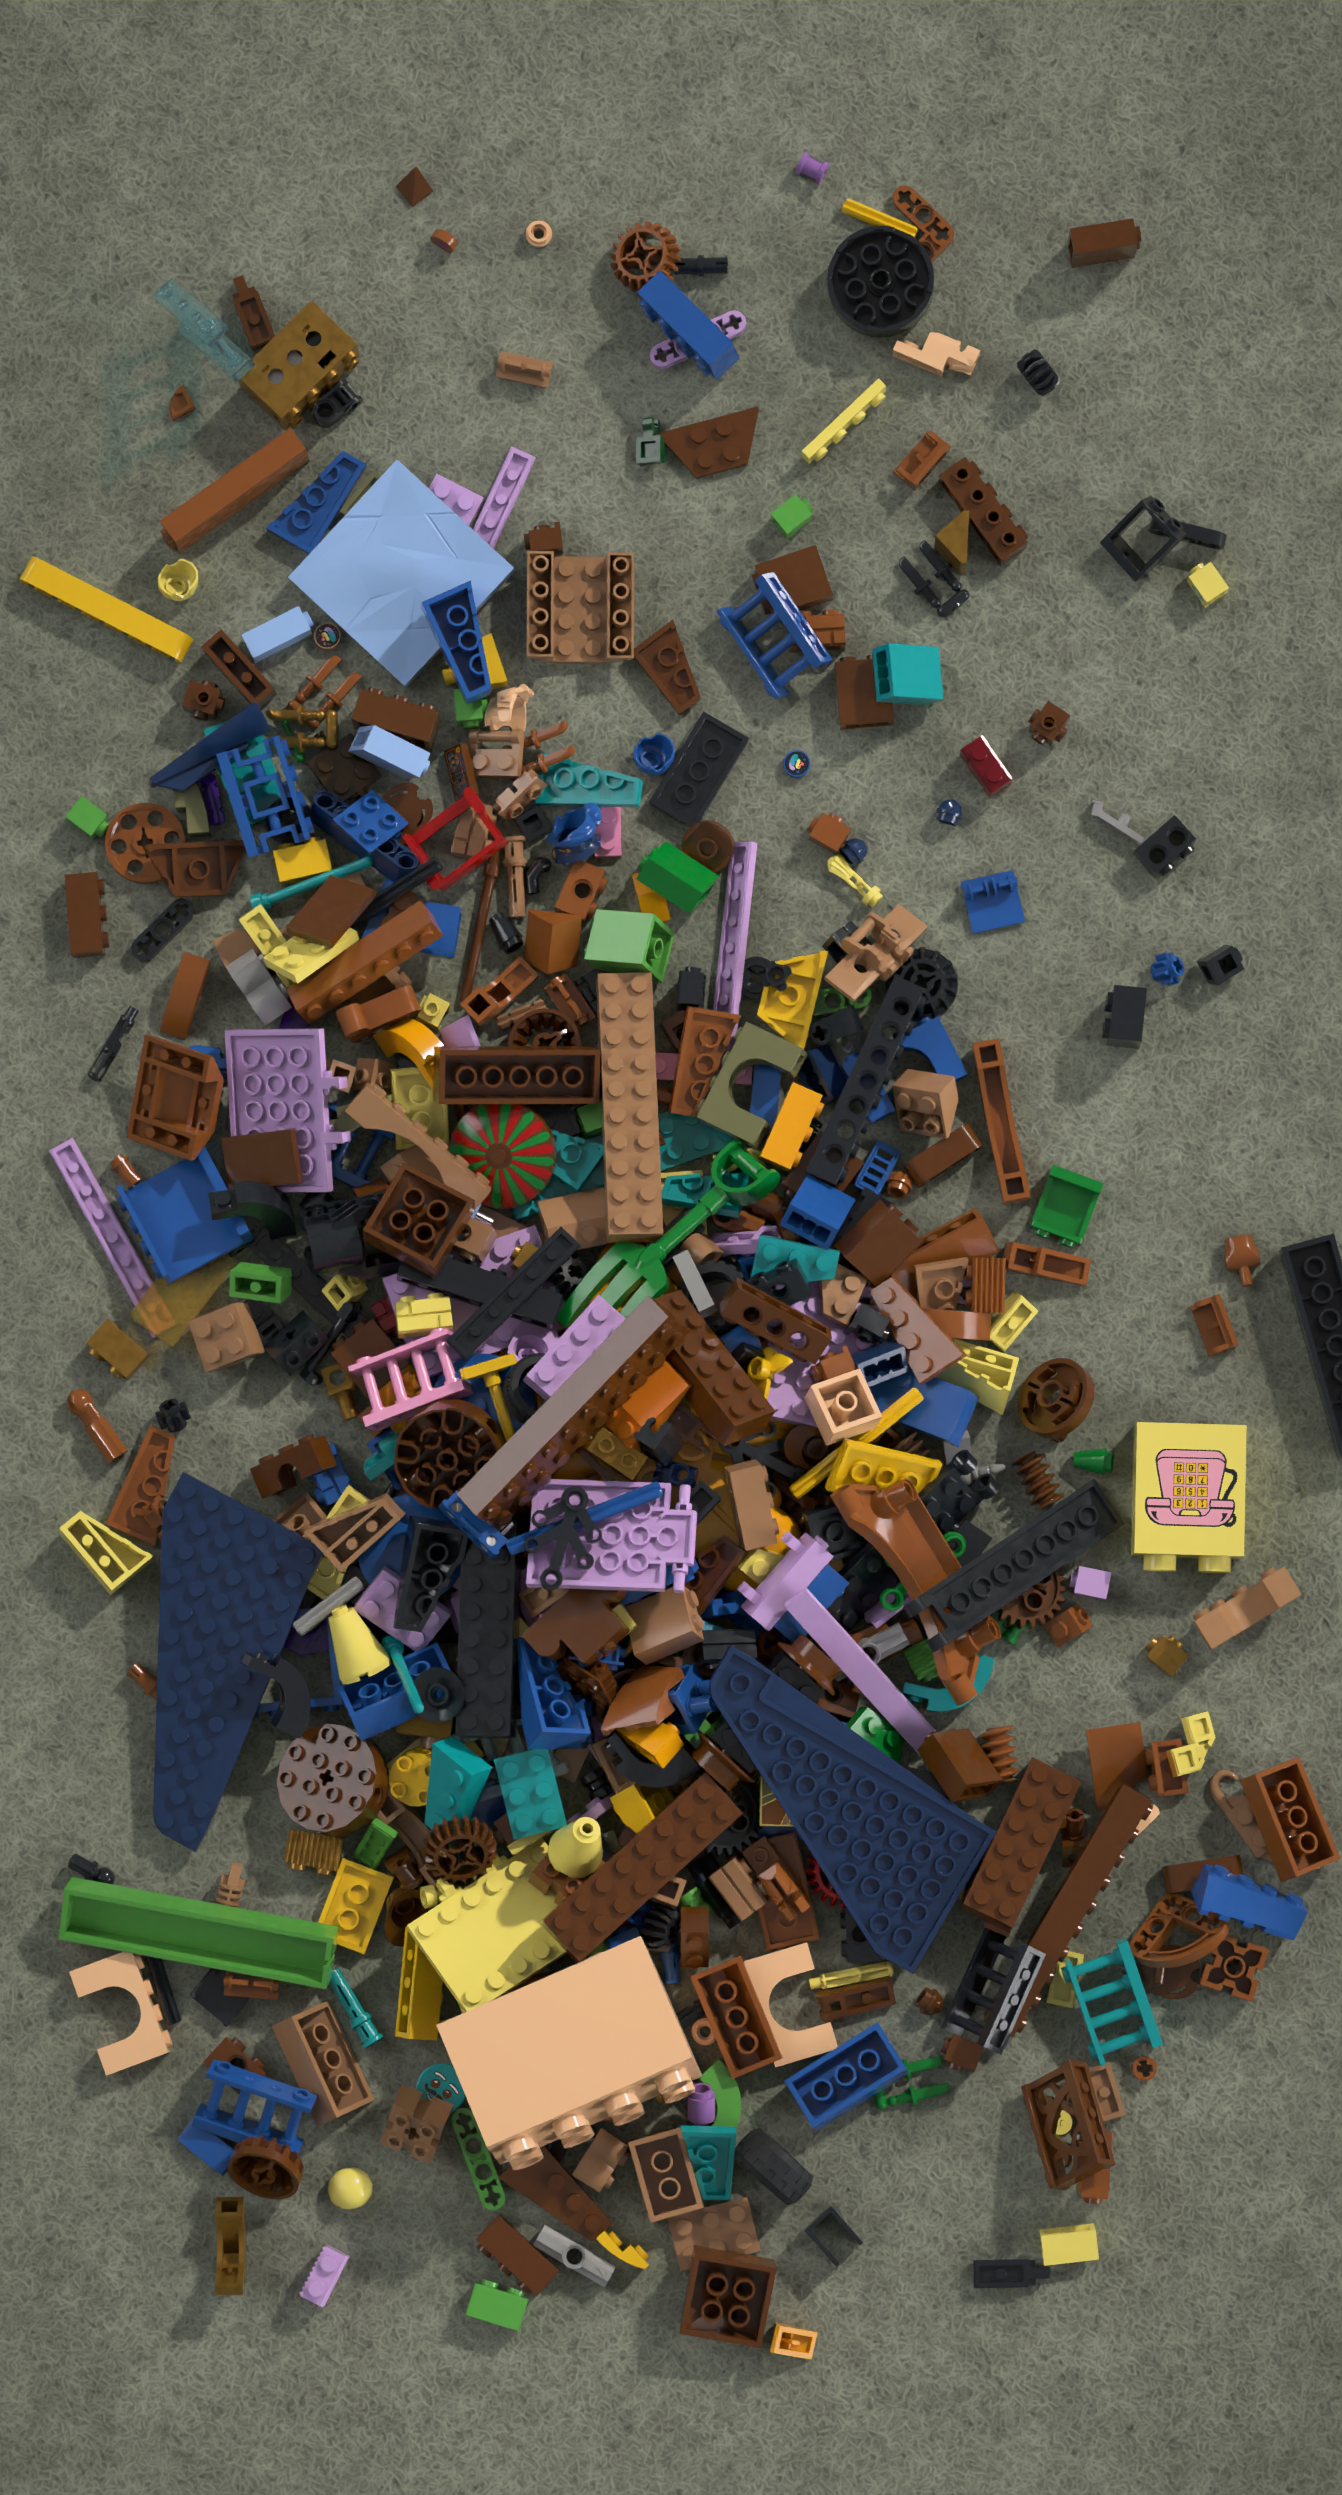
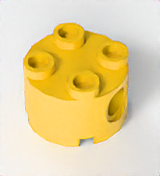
M415 1747L406 1751L393 1763L389 1772L391 1794L409 1806H423L427 1803L431 1748Z

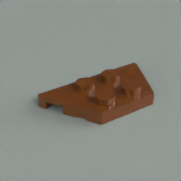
M758 407L664 431L659 433V435L665 437V444L688 468L690 473L696 479L748 465L759 410Z
M243 840L145 845L148 856L173 898L227 895L246 849Z

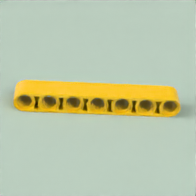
M31 556L19 579L20 582L27 586L29 584L34 586L36 591L50 598L54 596L58 598V602L74 610L76 608L81 610V614L97 622L101 620L105 622V626L121 634L123 632L128 634V638L144 646L146 644L152 646V650L169 658L171 656L175 658L177 663H182L194 640L184 632L37 557Z

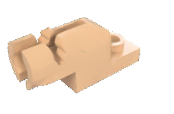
M930 332L922 351L918 349L916 344L904 340V342H900L897 340L892 356L940 377L946 365L950 366L949 370L971 375L980 356V350L968 345L963 352H960L961 341L941 333Z

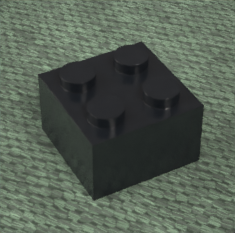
M1114 985L1112 992L1107 993L1105 1012H1109V1018H1105L1102 1030V1038L1107 1039L1106 1046L1139 1049L1142 1042L1147 988Z

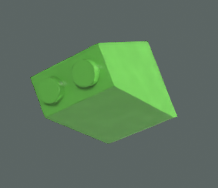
M596 909L595 916L590 923L589 941L584 948V960L594 969L611 973L652 972V982L663 983L675 933L653 913Z

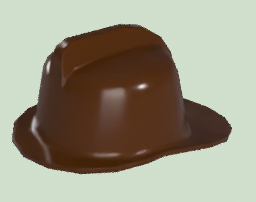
M801 1424L791 1429L785 1437L784 1453L788 1460L795 1465L811 1470L841 1446L842 1441L826 1446L817 1427Z
M400 1887L394 1890L386 1900L385 1936L394 1946L403 1947L405 1927L428 1912L429 1908L425 1909L422 1905L420 1890L403 1891Z

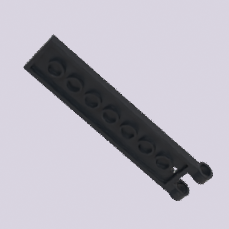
M968 1450L959 1451L952 1461L939 1473L937 1478L929 1482L918 1493L942 1535L950 1532L955 1524L960 1523L983 1499L992 1498L999 1490V1483L988 1473L978 1477L971 1488L960 1478L961 1475L972 1473L977 1466L976 1458ZM870 1542L838 1572L849 1584L845 1588L844 1593L827 1608V1611L848 1633L865 1616L864 1613L880 1601V1595L885 1589L894 1588L900 1582L894 1570L885 1564L884 1557Z
M1093 1479L905 1605L903 1609L911 1619L930 1606L945 1628L926 1641L934 1653L1125 1523L1096 1480ZM944 1608L949 1609L950 1613L948 1615L943 1611Z

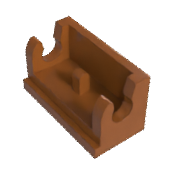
M930 430L926 432L924 437L898 467L893 470V473L916 491L949 453L950 445Z
M1220 1294L1198 1301L1190 1306L1209 1357L1239 1345Z

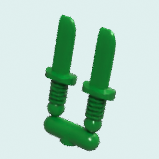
M942 2055L908 2063L907 2059L902 2060L909 2071V2074L906 2075L907 2080L912 2079V2073L933 2069L943 2063ZM946 2082L916 2090L913 2085L909 2086V2093L896 2094V2096H889L888 2099H886L885 2090L883 2089L875 2094L873 2098L879 2110L885 2109L887 2103L890 2106H896L897 2104H905V2102L910 2103V2101H912L914 2107L918 2106L919 2100L945 2094L949 2090V2084Z

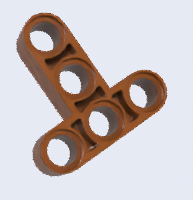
M406 985L361 1005L358 1003L347 1005L335 1013L345 1038L353 1043L362 1042L361 1039L364 1037H373L376 1034L375 1031L419 1013L421 1007L412 986Z

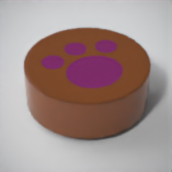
M436 229L430 237L436 246L448 253H452L458 245L456 238L443 229Z

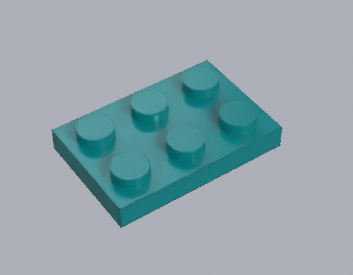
M530 1749L494 1758L514 1839L562 1828L567 1825L548 1749Z

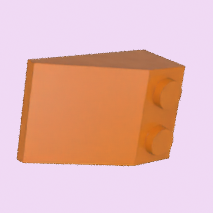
M665 1359L661 1366L655 1368L647 1376L646 1381L640 1387L635 1388L628 1395L626 1402L622 1406L617 1407L608 1416L605 1424L628 1449H639L640 1447L633 1437L634 1433L639 1432L645 1422L652 1417L656 1419V1422L652 1425L651 1431L657 1432L660 1426L669 1419L691 1385Z

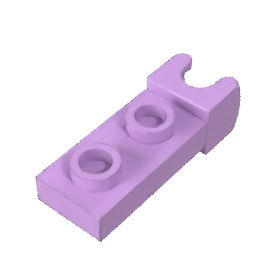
M761 1226L758 1231L714 1233L710 1239L724 1252L721 1257H725L731 1254L749 1256L756 1253L759 1234L780 1239L782 1237L777 1226Z

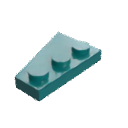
M759 1234L750 1279L759 1272L766 1273L774 1269L778 1263L784 1260L791 1261L797 1258L809 1282L834 1279L840 1251L830 1248L826 1250L820 1246ZM776 1283V1284H774L773 1286H776V1285H785V1284H783V1283Z

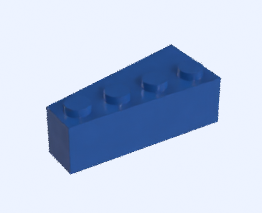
M470 580L422 602V611L466 705L491 694V683Z

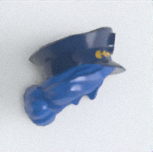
M586 803L579 809H574L570 812L566 811L561 818L556 817L553 832L548 834L546 840L547 843L555 846L552 849V858L557 864L568 866L587 860L601 847V835L595 833L596 826L602 820L601 808L597 804Z

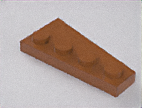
M149 1426L105 1523L153 1546L156 1544L158 1527L154 1530L142 1517L143 1512L141 1508L147 1503L151 1505L158 1494L164 1499L175 1441L174 1435L155 1426Z

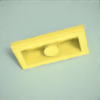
M1013 1291L1005 1300L1004 1313H994L991 1317L990 1341L1001 1351L1005 1352L1038 1313V1310L1021 1294Z

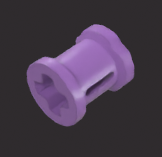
M805 152L799 161L795 173L798 175L802 173L814 179L820 185L830 163L827 161L822 163L810 157L808 152Z

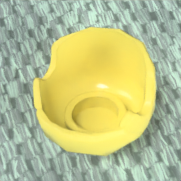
M178 559L176 563L171 565L166 564L157 578L159 591L166 599L174 601L189 599L198 588V570L192 562L185 559Z
M356 2167L344 2168L336 2171L331 2177L327 2192L335 2206L346 2210L355 2209L363 2206L372 2195V2182L369 2175Z

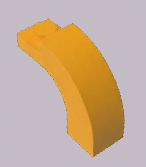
M406 1018L383 1028L373 1035L387 1058L397 1052L409 1057L433 1090L434 1046L444 1045L430 1029L414 1019Z

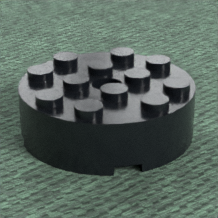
M872 226L861 229L848 236L838 246L831 259L827 274L829 298L838 317L854 331L866 336L879 338L901 334L917 324L930 306L934 293V272L931 259L925 248L915 237L895 229V227ZM883 275L888 278V283L884 287L876 286L873 283L874 278Z

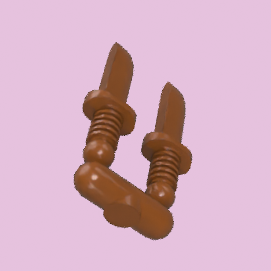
M333 655L313 677L308 674L306 676V679L309 681L307 682L308 684L296 695V701L292 700L288 703V710H298L299 703H303L316 688L321 691L323 688L321 683L342 661V658L338 655ZM357 672L349 675L333 694L330 692L326 694L329 699L324 703V706L320 707V710L327 713L329 710L334 709L335 705L341 708L343 706L342 699L358 683L362 676ZM304 721V724L310 729H316L319 726V721Z
M567 721L560 722L538 732L536 729L530 730L531 736L524 738L523 750L532 746L539 749L541 748V742L564 733L568 728ZM505 745L502 749H512V746ZM574 745L544 756L543 753L539 754L538 760L522 766L521 774L525 770L528 772L530 769H533L535 772L542 770L543 774L549 772V766L574 755Z

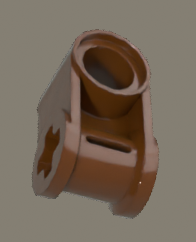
M406 1845L383 1860L394 1879L398 1880L403 1891L412 1890L422 1882L423 1875L419 1871L417 1861L413 1858L411 1851Z

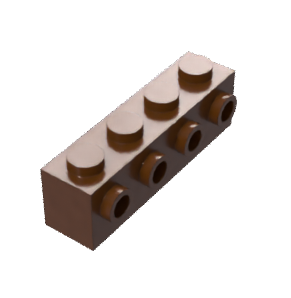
M964 457L939 475L938 481L961 512L964 510L969 511L970 525L1001 566L1027 548L1028 542L1026 539L1028 535L1020 525L1015 526L1010 519L1013 516L1004 503L1000 505L996 500L995 496H997V493L989 482L985 484L979 475L982 473L974 461L969 463L967 458Z

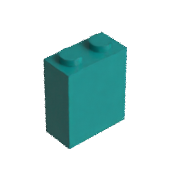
M888 643L872 649L877 702L928 705L943 700L939 647Z

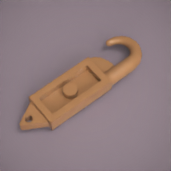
M1229 1770L1216 1772L1209 1782L1211 1796L1255 1857H1260L1273 1863L1247 1798L1244 1795H1234L1226 1798L1219 1788V1781L1222 1778L1229 1777L1234 1781H1238V1776Z

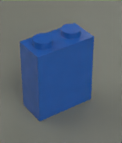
M808 1174L779 1225L828 1250L856 1199Z

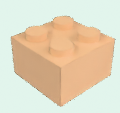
M860 1369L811 1385L804 1397L826 1446L842 1441L844 1438L847 1439L873 1430L882 1418Z

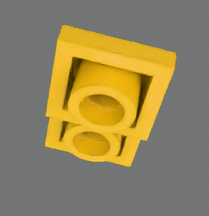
M604 2230L596 2237L608 2251L626 2263L642 2269H646L649 2266V2263L646 2261L649 2255L640 2245L634 2247L630 2244L622 2250L620 2246L623 2243L613 2231L608 2234Z

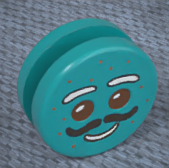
M437 2063L431 2065L418 2078L416 2090L423 2092L421 2097L431 2101L434 2096L452 2103L451 2112L457 2110L466 2099L456 2071L451 2064Z

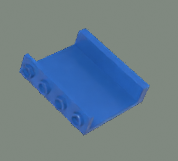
M205 1146L193 1161L184 1159L127 1191H124L121 1185L116 1187L120 1194L116 1200L123 1212L129 1211L132 1218L128 1220V1223L134 1234L140 1232L143 1238L140 1245L147 1257L152 1255L155 1263L151 1266L157 1278H164L168 1285L254 1239L242 1216L212 1220L208 1193L228 1190Z

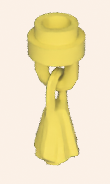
M838 854L828 859L827 866L829 871L856 889L863 896L861 900L866 906L870 905L873 908L882 899L881 890L877 886L873 888L868 886L852 870L843 855ZM852 876L857 879L855 884L850 880ZM862 888L867 889L869 892L866 894Z

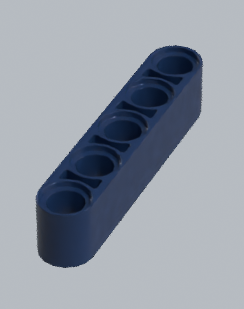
M329 791L315 793L311 807L314 824L358 857H370L373 861L371 866L392 882H396L417 868L418 857L393 837L369 854L333 821V818L350 806Z

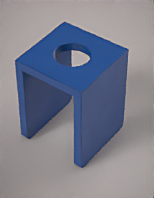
M426 901L425 906L433 914L443 936L421 950V953L453 958L455 957L462 916L461 907Z

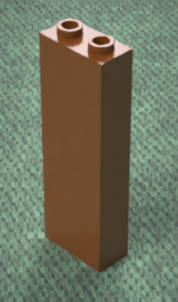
M289 428L161 519L160 523L163 529L160 530V533L171 550L176 547L179 553L183 552L310 461L306 448L293 430Z

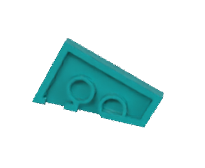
M550 1129L555 1139L557 1161L553 1175L578 1192L602 1159L603 1144L593 1143L583 1138L573 1137Z
M743 1170V1173L728 1174L727 1171L724 1174L722 1183L728 1187L741 1188L750 1185L752 1178ZM700 1174L667 1176L662 1189V1205L685 1209L694 1208L699 1203L698 1200L715 1185L712 1176H701ZM727 1202L715 1214L739 1218L743 1206Z
M681 2125V2132L692 2161L702 2199L730 2200L737 2135L736 2127Z

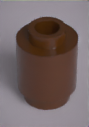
M770 1192L766 1197L757 1203L747 1205L746 1208L751 1210L752 1214L775 1223L773 1213L787 1209L788 1205L784 1204L785 1198Z

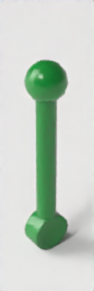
M278 721L281 722L287 737H293L287 722ZM293 748L296 754L295 760L299 763L304 762L306 758L304 753L299 752L298 748Z

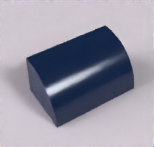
M826 1045L806 1052L808 1055L798 1072L803 1086L823 1095L820 1102L824 1106L839 1100L847 1080L830 1046Z
M890 1339L885 1340L882 1344L877 1343L851 1354L856 1368L861 1370L868 1387L910 1371L905 1347Z

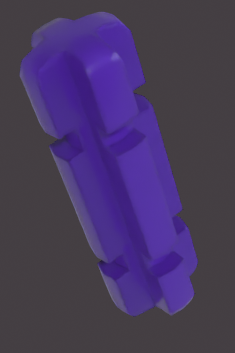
M211 773L202 779L200 783L201 787L205 788L203 795L207 812L211 813V815H208L210 824L218 826L225 823L226 819L224 811L220 810L223 807L218 787L214 785L217 784L214 773Z

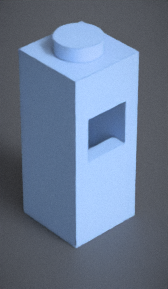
M297 606L242 634V638L254 662L257 663L312 635L310 627L314 624L308 612L302 613L300 607Z

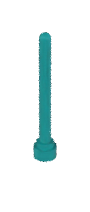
M364 857L269 895L267 893L262 894L261 892L250 896L252 908L261 904L265 911L268 912V909L272 908V905L322 886L330 875L342 878L370 867L373 861L370 857Z
M387 1635L381 1641V1645L390 1656V1659L393 1660L413 1711L420 1714L423 1712L424 1706L402 1656L404 1644L399 1639Z

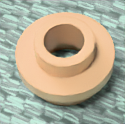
M534 221L529 224L526 229L528 243L538 248L549 244L552 239L551 227L544 221ZM538 230L544 233V236L540 239L534 237V233Z
M701 2018L694 2023L692 2037L698 2044L710 2045L716 2041L707 2018ZM703 2026H707L711 2030V2034L708 2037H703L700 2034V2029Z

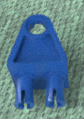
M689 1663L679 1667L682 1669L685 1677L668 1691L675 1711L662 1722L664 1724L667 1722L672 1723L678 1728L680 1733L696 1734L708 1712H715L718 1708L709 1692L710 1680H704L695 1663Z

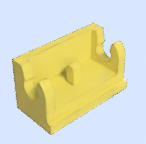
M1094 2223L1039 2230L1044 2266L1099 2260Z

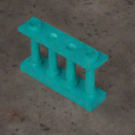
M1126 1938L1115 1941L1117 1948L1113 1949V1953L1076 1966H1072L1070 1959L1067 1957L1064 1959L1065 1966L1061 1967L1065 1982H1071L1092 2043L1087 2045L1092 2061L1098 2060L1100 2066L1106 2065L1103 2054L1140 2041H1144V2043L1149 2042L1152 2048L1163 2045ZM1115 1963L1118 1965L1123 1964L1126 1974L1122 1975V1979L1081 1992L1076 1977ZM1124 1989L1126 1991L1132 1990L1135 2000L1130 2001V2005L1090 2018L1086 2002ZM1132 2015L1141 2017L1143 2026L1139 2027L1138 2031L1099 2044L1095 2028Z

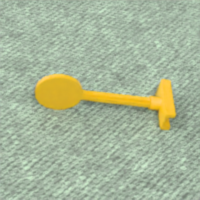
M514 1353L459 1370L462 1380L483 1377L485 1386L489 1387L506 1442L515 1432L499 1384L502 1382L498 1372L517 1363ZM532 1498L526 1504V1507L530 1513L532 1508Z

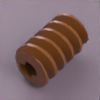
M1013 1725L985 1729L986 1732L979 1735L980 1739L988 1741L981 1748L985 1751H990L987 1757L1003 1779L1000 1783L1021 1780L1013 1778V1775L1020 1771L1019 1768L1011 1767V1764L1017 1762L1018 1758L1009 1756L1010 1753L1016 1750V1747L1008 1745V1742L1014 1740L1015 1737L1006 1734L1007 1731L1013 1729Z

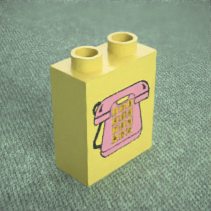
M1137 1422L1134 1425L1131 1556L1144 1557V1571L1173 1572L1176 1571V1558H1198V1572L1231 1573V1559H1241L1244 1557L1247 1425Z

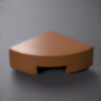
M184 384L175 391L171 399L170 415L173 421L196 410V406Z

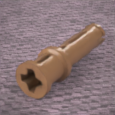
M525 836L504 837L508 844L505 846L503 865L504 868H507L509 918H526L523 867L527 864L523 854Z

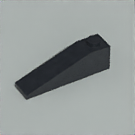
M410 1515L404 1541L393 1626L395 1629L415 1632L423 1630L437 1605L438 1598L444 1588H447L451 1581L450 1577L457 1565L461 1564L465 1555L468 1537L456 1525L435 1518Z

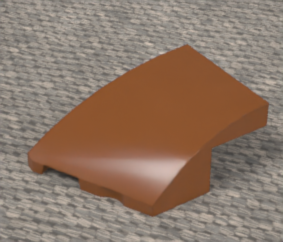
M642 1665L625 1682L613 1700L601 1727L602 1734L604 1736L610 1735L614 1729L621 1727L631 1731L641 1727L660 1724L675 1711L668 1691L685 1677L682 1669L679 1667Z
M1140 1722L1085 1730L1097 1810H1101L1108 1805L1121 1781L1133 1787L1147 1777Z

